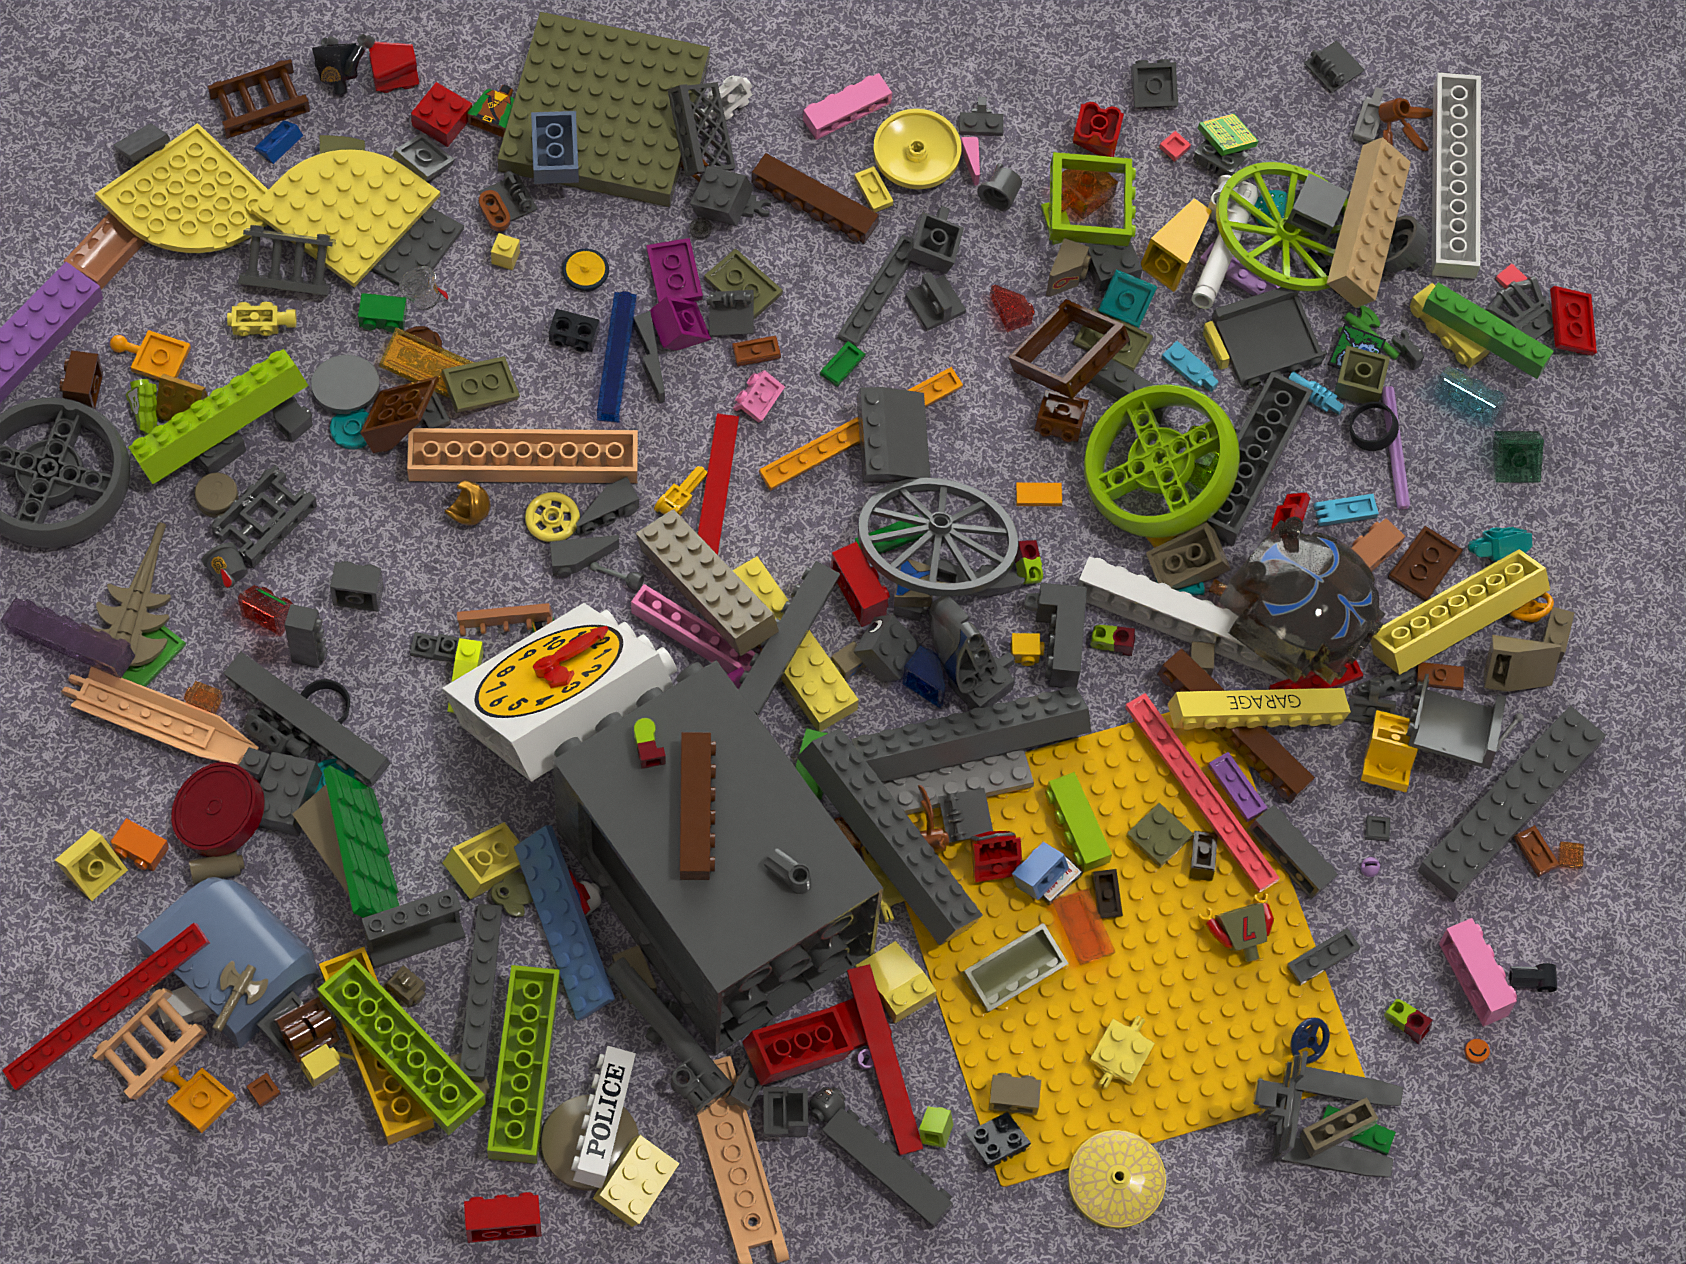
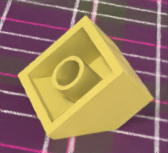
M92 829L55 859L66 876L91 901L128 871L104 837Z

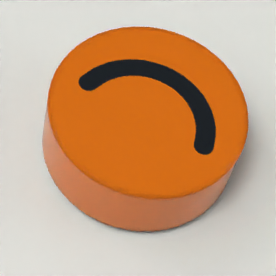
M1473 1039L1465 1047L1466 1058L1474 1064L1485 1062L1490 1053L1488 1044L1481 1039Z

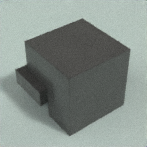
M763 1087L764 1137H807L808 1088Z

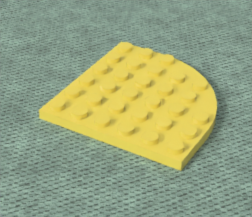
M198 123L166 144L163 149L156 151L95 193V198L134 235L152 245L176 252L205 253L226 249L251 237L243 235V230L250 228V225L263 227L268 225L251 213L253 205L268 189Z
M337 150L315 155L292 167L253 205L251 213L277 232L317 237V234L330 235V239H335L336 244L334 246H327L325 267L355 288L440 197V191L389 157L364 150ZM305 243L304 251L317 260L318 245Z

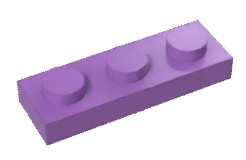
M1229 752L1209 762V769L1246 822L1267 811V806Z

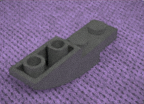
M946 559L939 560L937 578L950 583L969 581L960 566L954 565ZM981 565L977 571L973 569L972 571L978 579L992 572L996 567ZM1008 572L997 584L969 595L996 596L1018 590L1024 583L1025 578L1019 577L1016 573Z

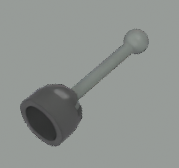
M592 562L590 565L593 571L599 570L624 579L626 585L635 591H639L644 582L645 575L639 572H630L628 575H624L599 566L597 562Z

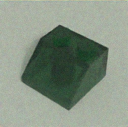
M1494 431L1493 460L1496 482H1541L1544 439L1539 431Z

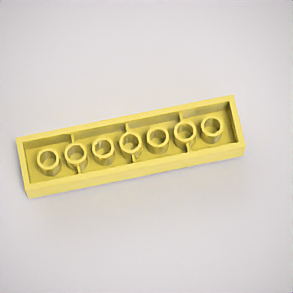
M1518 549L1370 632L1369 637L1373 654L1399 675L1407 672L1430 657L1446 650L1453 644L1549 591L1550 586L1546 568Z
M758 556L732 570L774 613L775 620L776 618L781 620L784 615L781 613L786 601L789 600ZM809 630L783 673L781 680L816 730L821 732L857 711L859 699Z

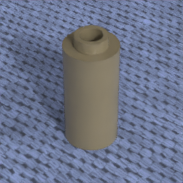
M236 851L220 857H206L189 861L193 884H198L212 877L226 878L241 875L240 870L245 869L242 855L237 856Z

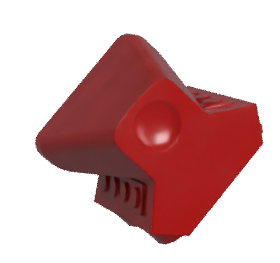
M375 41L373 47L369 48V59L376 91L388 93L394 88L411 89L419 84L413 44Z
M1095 102L1081 104L1073 143L1098 156L1114 157L1124 113L1113 106L1106 109L1100 108Z

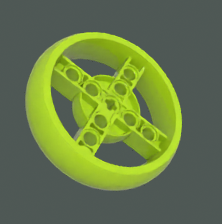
M1159 384L1140 388L1125 395L1111 405L1099 418L1089 436L1084 455V477L1089 495L1096 508L1108 521L1131 534L1142 537L1163 538L1186 533L1210 519L1229 497L1239 469L1240 450L1234 426L1225 411L1214 400L1200 391L1172 384ZM1174 406L1186 407L1198 411L1210 421L1182 434L1171 428L1159 427L1152 410ZM1149 420L1145 426H1142L1144 421ZM1132 421L1138 438L1130 448L1128 462L1104 473L1106 457L1112 443L1118 434ZM1206 437L1203 443L1198 444L1202 438ZM1157 439L1153 445H1150L1152 440ZM1186 448L1183 453L1178 454L1180 449ZM1220 448L1218 464L1210 482L1191 501L1184 484L1193 473L1195 460ZM1141 468H1145L1142 473L1137 474ZM1169 477H1173L1172 481L1166 483ZM1124 478L1122 483L1117 484L1119 479ZM1140 487L1154 494H1163L1170 513L1157 516L1135 515L1121 509L1113 500ZM1181 495V499L1174 502V499Z

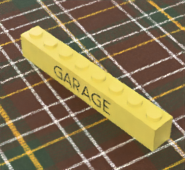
M1344 688L1176 692L1168 702L1174 728H1184L1186 730L1202 727L1206 729H1213L1215 727L1231 729L1240 726H1247L1248 728L1257 726L1277 727L1279 725H1289L1290 727L1299 725L1318 726L1320 724L1336 726L1342 724L1351 712Z

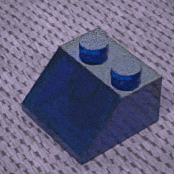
M920 645L904 666L902 684L941 709L946 688L940 658L933 650L925 649Z

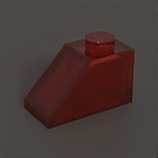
M998 285L991 286L990 298L1007 332L1032 324L1035 311L1033 305L1027 302L1024 295Z

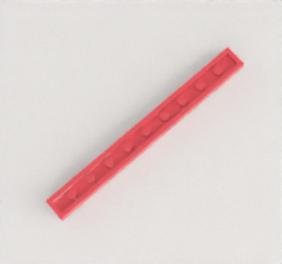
M1146 693L1127 703L1125 706L1126 710L1256 890L1260 893L1278 882L1279 876Z

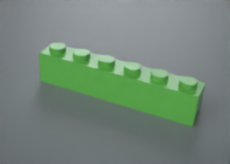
M1438 282L1426 299L1423 312L1532 377L1538 379L1548 365L1554 350Z

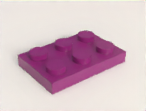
M690 238L646 245L658 303L666 296L689 301L703 300Z

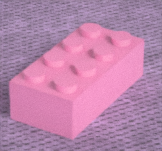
M1470 918L1447 928L1439 945L1482 1026L1484 1027L1509 1016L1517 1002V995L1514 988L1507 984L1503 968L1497 965L1493 949L1489 944L1486 945L1483 939V931L1479 924H1475L1474 920Z

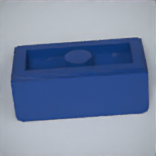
M283 120L254 150L274 164L303 137V134L296 124Z

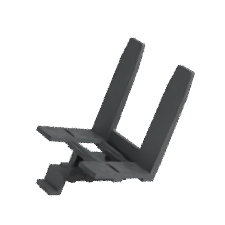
M1302 1051L1299 1055H1294L1292 1062L1285 1064L1283 1083L1265 1081L1262 1078L1256 1081L1253 1104L1261 1108L1257 1119L1261 1120V1127L1270 1129L1275 1125L1273 1134L1274 1147L1271 1159L1364 1176H1391L1393 1158L1371 1151L1335 1145L1311 1158L1302 1140L1296 1138L1302 1092L1357 1102L1367 1097L1370 1104L1400 1106L1403 1087L1381 1080L1306 1067L1308 1051Z

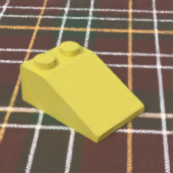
M503 822L453 847L443 861V865L471 900L502 881L506 875L515 872L521 867L514 846L519 844L520 841L506 823Z
M896 941L856 965V967L871 965L882 1006L894 1023L899 1022L935 1000L937 990L923 970Z

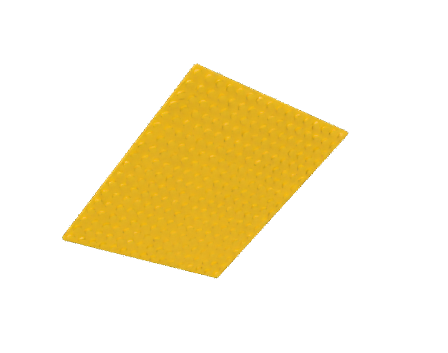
M1170 712L1161 714L1279 876L1278 882L1259 893L1219 837H1217L1215 872L1212 881L1189 877L1193 837L1161 868L1126 837L1127 833L1158 803L1163 805L1193 833V836L1194 831L1215 833L1136 722L1025 752L1034 787L986 797L993 831H1009L1015 833L1016 838H1021V864L1031 855L1034 849L1045 842L1063 853L1065 857L1067 856L1077 866L1073 857L1074 849L1072 845L1067 844L1064 837L1065 829L1062 824H1058L1054 814L1056 811L1053 803L1049 804L1045 794L1049 781L1075 772L1112 853L1110 863L1083 872L1081 865L1077 866L1083 872V875L1049 906L1042 898L1036 900L1017 888L1013 877L975 882L973 878L971 838L950 842L949 846H946V851L937 852L936 854L948 867L951 874L976 904L983 916L967 931L942 945L937 943L909 904L904 901L932 985L937 990L936 997L979 1124L982 1125L1006 1113L988 1110L993 1075L1008 1073L1012 1077L1018 1078L1028 1075L1035 1077L1036 1080H1041L1037 1115L1008 1112L1031 1144L1026 1148L1025 1152L1013 1155L1012 1159L1007 1156L1006 1162H1003L1001 1159V1163L994 1166L1002 1187H1008L1069 1169L1071 1160L1079 1147L1086 1140L1101 1132L1111 1130L1127 1131L1142 1137L1150 1144H1154L1259 1113L1261 1108L1253 1104L1256 1081L1262 1078L1265 1081L1283 1083L1285 1064L1293 1060L1290 1048L1293 1032L1301 1022L1308 1018L1322 1019L1329 1028L1330 1040L1325 1053L1317 1061L1306 1064V1067L1365 1077L1326 972L1320 973L1300 986L1287 967L1289 962L1313 949L1316 945L1289 874L1248 831V828L1259 816L1246 822L1208 767L1209 762L1229 752L1257 792L1243 757L1235 750H1232L1227 742L1219 734L1214 733L1212 729H1206L1205 727L1190 730L1174 728ZM941 808L932 809L934 829L942 828L943 832H945ZM925 811L907 815L919 831L927 830ZM1117 869L1123 916L1099 919L1091 872ZM1267 893L1269 895L1267 904L1271 908L1274 922L1271 933L1267 937V942L1256 945L1259 959L1246 962L1243 949L1231 951L1230 948H1225L1212 936L1206 925L1199 922V912L1203 917L1209 916L1206 908L1212 910L1213 918L1215 919L1217 914L1253 904L1255 894H1257L1259 900H1263V894ZM1044 923L1069 964L990 1012H987L969 988L961 972ZM1136 1016L1141 1017L1137 1025L1144 1018L1145 1022L1139 1032L1155 1044L1132 1085H1129L1120 1079L1113 1078L1108 1088L1103 1089L1107 1080H1105L1102 1087L1098 1083L1103 1077L1104 1072L1089 1060L1112 1019H1115L1123 1025L1131 1027ZM1320 1027L1318 1028L1316 1034L1317 1043L1319 1046L1321 1045L1323 1037L1322 1030ZM1308 1047L1298 1050L1299 1053L1308 1051V1056L1314 1054V1051ZM1302 1092L1301 1100L1316 1096L1317 1094Z

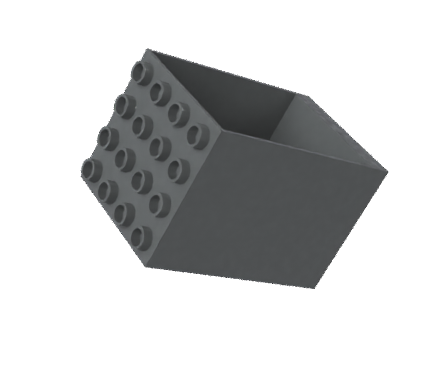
M717 660L704 668L699 662L689 665L677 676L678 684L665 692H662L659 687L648 690L637 700V709L624 717L619 712L607 715L596 725V734L583 742L578 737H573L563 742L555 750L554 755L556 758L553 760L557 832L593 883L600 888L602 896L636 944L640 946L647 960L715 1056L749 1035L751 1031L760 1028L770 1019H774L844 974L847 970L852 969L858 963L873 955L883 887ZM648 718L654 722L656 747H664L666 764L641 769L634 738V725L639 719ZM681 732H711V741H716V756H711V764H716V779H711V787H716L715 802H711L710 810H715V825H710V833H715V848H710V857H715V872H710V880H680ZM778 848L797 863L804 864L810 869L811 888L806 893L797 894L793 892L789 884L764 867V863L773 850ZM797 876L794 880L802 882L806 878L804 876Z

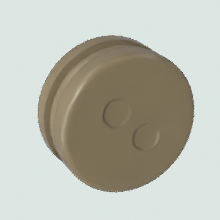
M223 473L207 474L198 481L195 487L197 506L203 514L209 517L216 518L219 515H223L236 499L239 500L236 483L230 476Z

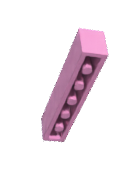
M644 584L631 601L632 614L711 663L717 660L724 671L730 673L740 667L744 671L749 672L751 670L750 662L755 655L754 651L750 650L740 656L712 625Z

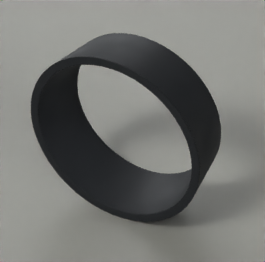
M1374 401L1364 403L1357 407L1351 415L1350 435L1353 442L1361 449L1367 451L1382 450L1392 444L1398 435L1399 423L1397 417L1383 403ZM1380 408L1391 413L1392 426L1389 432L1380 439L1364 440L1357 436L1352 428L1356 417L1365 410Z
M329 679L317 680L307 685L300 694L306 699L314 692L322 689H331L343 696L346 701L347 710L337 720V722L342 724L346 720L350 708V696L345 687Z

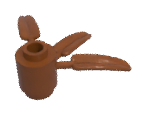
M1402 98L1381 103L1378 110L1379 116L1384 123H1387V130L1383 131V138L1393 146L1391 123L1400 120L1404 125L1402 131L1407 138L1420 150L1428 151L1426 144L1412 126L1405 121V118L1418 119L1430 117L1433 115V110L1423 107H1411L1408 100Z
M918 785L924 799L921 801L927 820V830L920 831V833L934 849L935 853L946 851V846H949L948 833L943 832L942 828L934 829V815L929 797L924 787Z

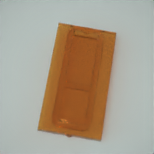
M1088 888L1053 900L1052 903L1079 965L1115 953Z

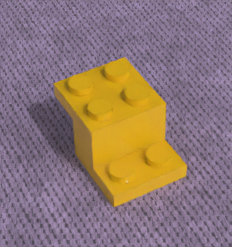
M1376 710L1372 732L1365 751L1361 781L1396 791L1407 792L1410 772L1418 751L1417 748L1408 746L1410 736H1406L1410 723L1409 718Z

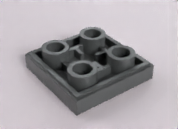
M150 123L113 145L118 153L130 161L140 162L152 151L163 149L165 144L170 142V138L167 133Z

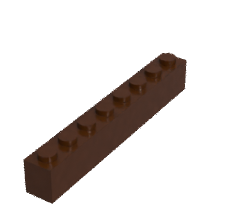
M1182 648L1169 658L1157 673L1161 681L1175 692L1225 691ZM1240 726L1231 729L1215 727L1212 729L1214 733L1219 734L1227 742L1232 750L1240 754L1245 763L1253 767L1265 782L1274 787L1281 798L1286 799L1290 804L1315 779L1262 726L1254 728Z

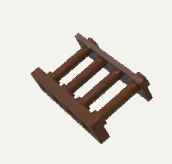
M291 59L281 60L273 65L224 81H217L207 86L210 99H219L227 120L222 121L227 139L310 112L306 94L297 95L289 74L294 73ZM281 77L289 100L277 103L268 81ZM260 84L269 106L257 110L247 88ZM237 91L240 92L248 112L240 116L234 115L227 98L228 94Z

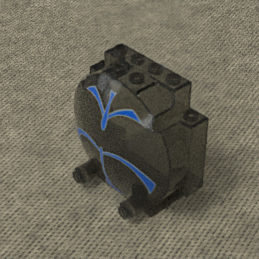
M1295 516L1289 517L1285 523L1282 520L1278 522L1231 578L1218 602L1238 616L1228 633L1296 683L1301 676L1306 678L1310 671H1313L1331 685L1335 678L1340 680L1348 670L1345 666L1348 663L1352 665L1359 657L1360 652L1371 642L1372 637L1377 635L1384 625L1381 621L1385 613L1379 609V592L1374 587L1375 578L1365 561L1352 548L1334 537L1319 532H1313L1311 535L1309 533L1307 535L1301 533L1303 530L1302 520Z

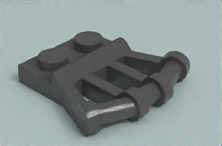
M1535 276L1528 277V280L1511 282L1508 284V288L1505 290L1501 289L1496 293L1493 303L1486 308V311L1535 340L1553 329L1552 308L1543 298ZM1530 288L1532 290L1536 304L1523 291L1524 289ZM1516 295L1528 310L1523 312L1510 296ZM1502 303L1508 307L1516 318L1499 309Z

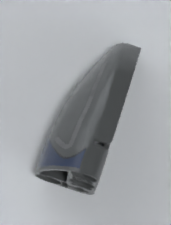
M941 596L934 600L929 607L928 615L935 651L950 681L954 682L962 693H969L994 677L998 670L997 665L982 634L971 622H967L969 617L966 612L949 596Z

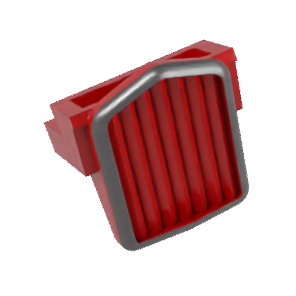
M988 831L972 836L971 852L975 882L1013 877L1012 873L1021 864V838H1016V834L1009 831Z

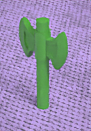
M1364 305L1360 306V318L1356 315L1354 316L1351 312L1345 315L1344 319L1349 322V325L1379 336L1370 327H1380L1377 315L1370 308ZM1343 327L1338 328L1339 334L1341 333ZM1385 342L1382 350L1396 360L1401 353Z

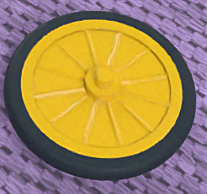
M588 248L578 249L565 258L562 265V274L565 281L571 287L582 291H589L600 287L606 281L609 275V264L606 258L596 250Z

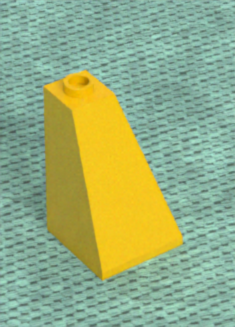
M1194 198L1150 239L1140 263L1142 270L1175 292L1212 210Z

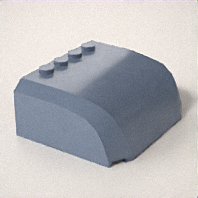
M212 877L198 883L136 936L141 952L148 958L192 923H197L210 944L174 970L173 973L217 1017H219L233 992V987H228L225 991H222L220 988L222 971L229 962H235V968L239 974L246 969L248 964L254 966L256 971L253 974L252 981L268 979L267 989L258 1001L249 1005L247 1004V995L244 993L222 1030L239 1049L260 1031L255 1023L289 991H294L299 996L320 976L312 950L247 887L229 879Z

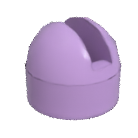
M1368 857L1363 860L1360 869L1365 876L1374 877L1380 870V864L1377 859ZM1365 864H1375L1376 866L1371 865L1365 867Z
M863 1049L857 1055V1064L862 1069L873 1067L871 1056L866 1065L862 1063L866 1054L870 1056L869 1049Z

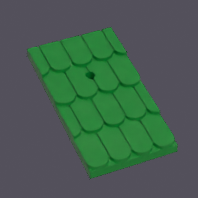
M329 765L323 770L326 785L292 815L350 897L354 914L365 918L400 906L396 895L399 891L388 858L390 851L381 825L384 821L374 789Z

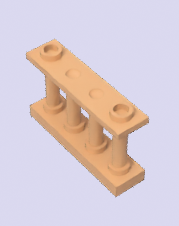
M165 988L156 990L149 997L150 1001L109 1040L101 1042L96 1048L97 1052L92 1055L94 1059L100 1061L107 1058L127 1080L129 1087L124 1092L130 1099L137 1100L208 1033L202 1025H189L167 1001L173 993ZM159 1007L182 1031V1036L176 1042H171L150 1019V1016ZM141 1024L164 1048V1053L158 1059H153L132 1035ZM123 1041L127 1043L146 1065V1070L140 1076H135L114 1052Z

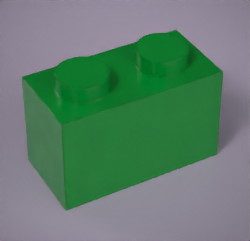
M361 293L358 312L359 327H363L366 330L385 329L391 333L404 331L407 314L406 297Z

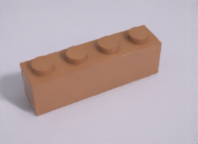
M1387 518L1380 523L1378 521L1369 528L1367 535L1364 537L1362 535L1353 542L1351 549H1344L1339 554V564L1336 570L1325 577L1328 582L1331 581L1334 585L1333 588L1337 594L1345 596L1402 546L1405 535ZM1328 563L1321 570L1322 574L1326 573L1333 564Z

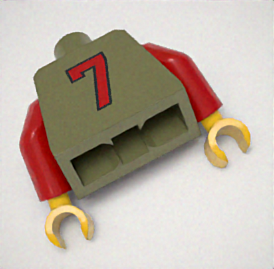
M1267 893L1263 894V900H1259L1257 894H1255L1253 904L1217 914L1215 919L1210 908H1206L1208 917H1203L1200 912L1198 913L1199 922L1206 925L1212 936L1225 948H1230L1231 951L1243 949L1246 962L1260 958L1256 945L1267 942L1274 917L1269 904H1267L1269 898Z

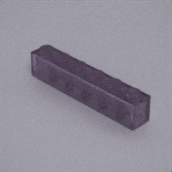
M15 597L0 619L8 631L120 679L136 657L130 648L131 644L121 638L119 640L114 639L110 634L102 630L97 632L86 623L78 624L67 615H57L50 608L44 607L42 609L28 599L23 601Z

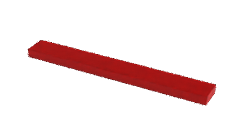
M719 413L716 416L698 535L717 555L739 424V416Z
M868 964L849 969L846 973L899 1156L923 1150V1145L871 965Z

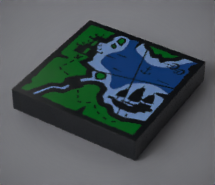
M1344 323L1328 365L1340 370L1346 346L1381 354L1386 339Z

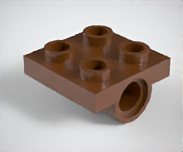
M317 996L274 1020L296 1063H300L303 1057L324 1044L330 1046L341 1040L335 1030L337 1026L334 1018Z

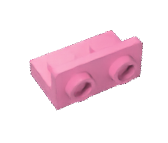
M765 370L758 374L753 373L747 380L748 387L735 398L737 403L733 407L736 411L742 409L758 423L765 418L785 388Z

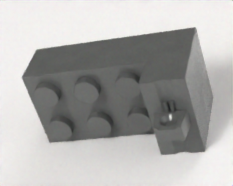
M1041 583L1039 593H1026L1024 608L1036 612L1035 622L1050 623L1048 633L1050 638L1047 648L1048 662L1045 672V679H1049V687L1063 688L1076 686L1077 688L1081 672L1087 587Z

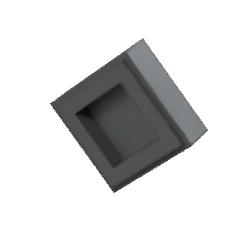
M1367 815L1365 839L1389 842L1390 818Z

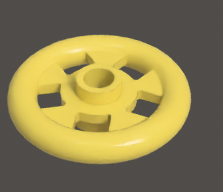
M548 492L537 496L530 502L525 513V523L528 530L534 537L544 542L561 541L569 538L576 531V523L580 519V512L576 503L570 497L558 492ZM552 501L562 503L561 508L551 506ZM539 506L545 508L541 515L535 513ZM563 513H570L571 520L564 521ZM550 516H555L557 519L552 521L548 518ZM540 521L546 526L543 530H540L536 525ZM562 526L563 531L553 532L552 529Z

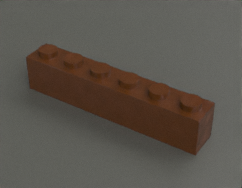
M767 153L764 154L752 171L751 182L757 189H765L772 193L777 200H785L794 209L809 213L814 220L829 224L832 230L842 231L854 242L860 241L865 244L878 225V213Z
M681 732L680 880H710V872H715V857H710V848H715V833H710V825H715V810H710L711 802H715L716 787H711V779H716V764H711V756H716V741H711V732Z

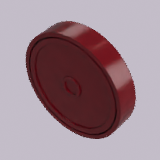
M218 762L199 769L184 782L173 802L171 821L175 835L183 844L202 856L220 857L234 852L252 837L261 822L265 806L262 787L250 773L234 763Z

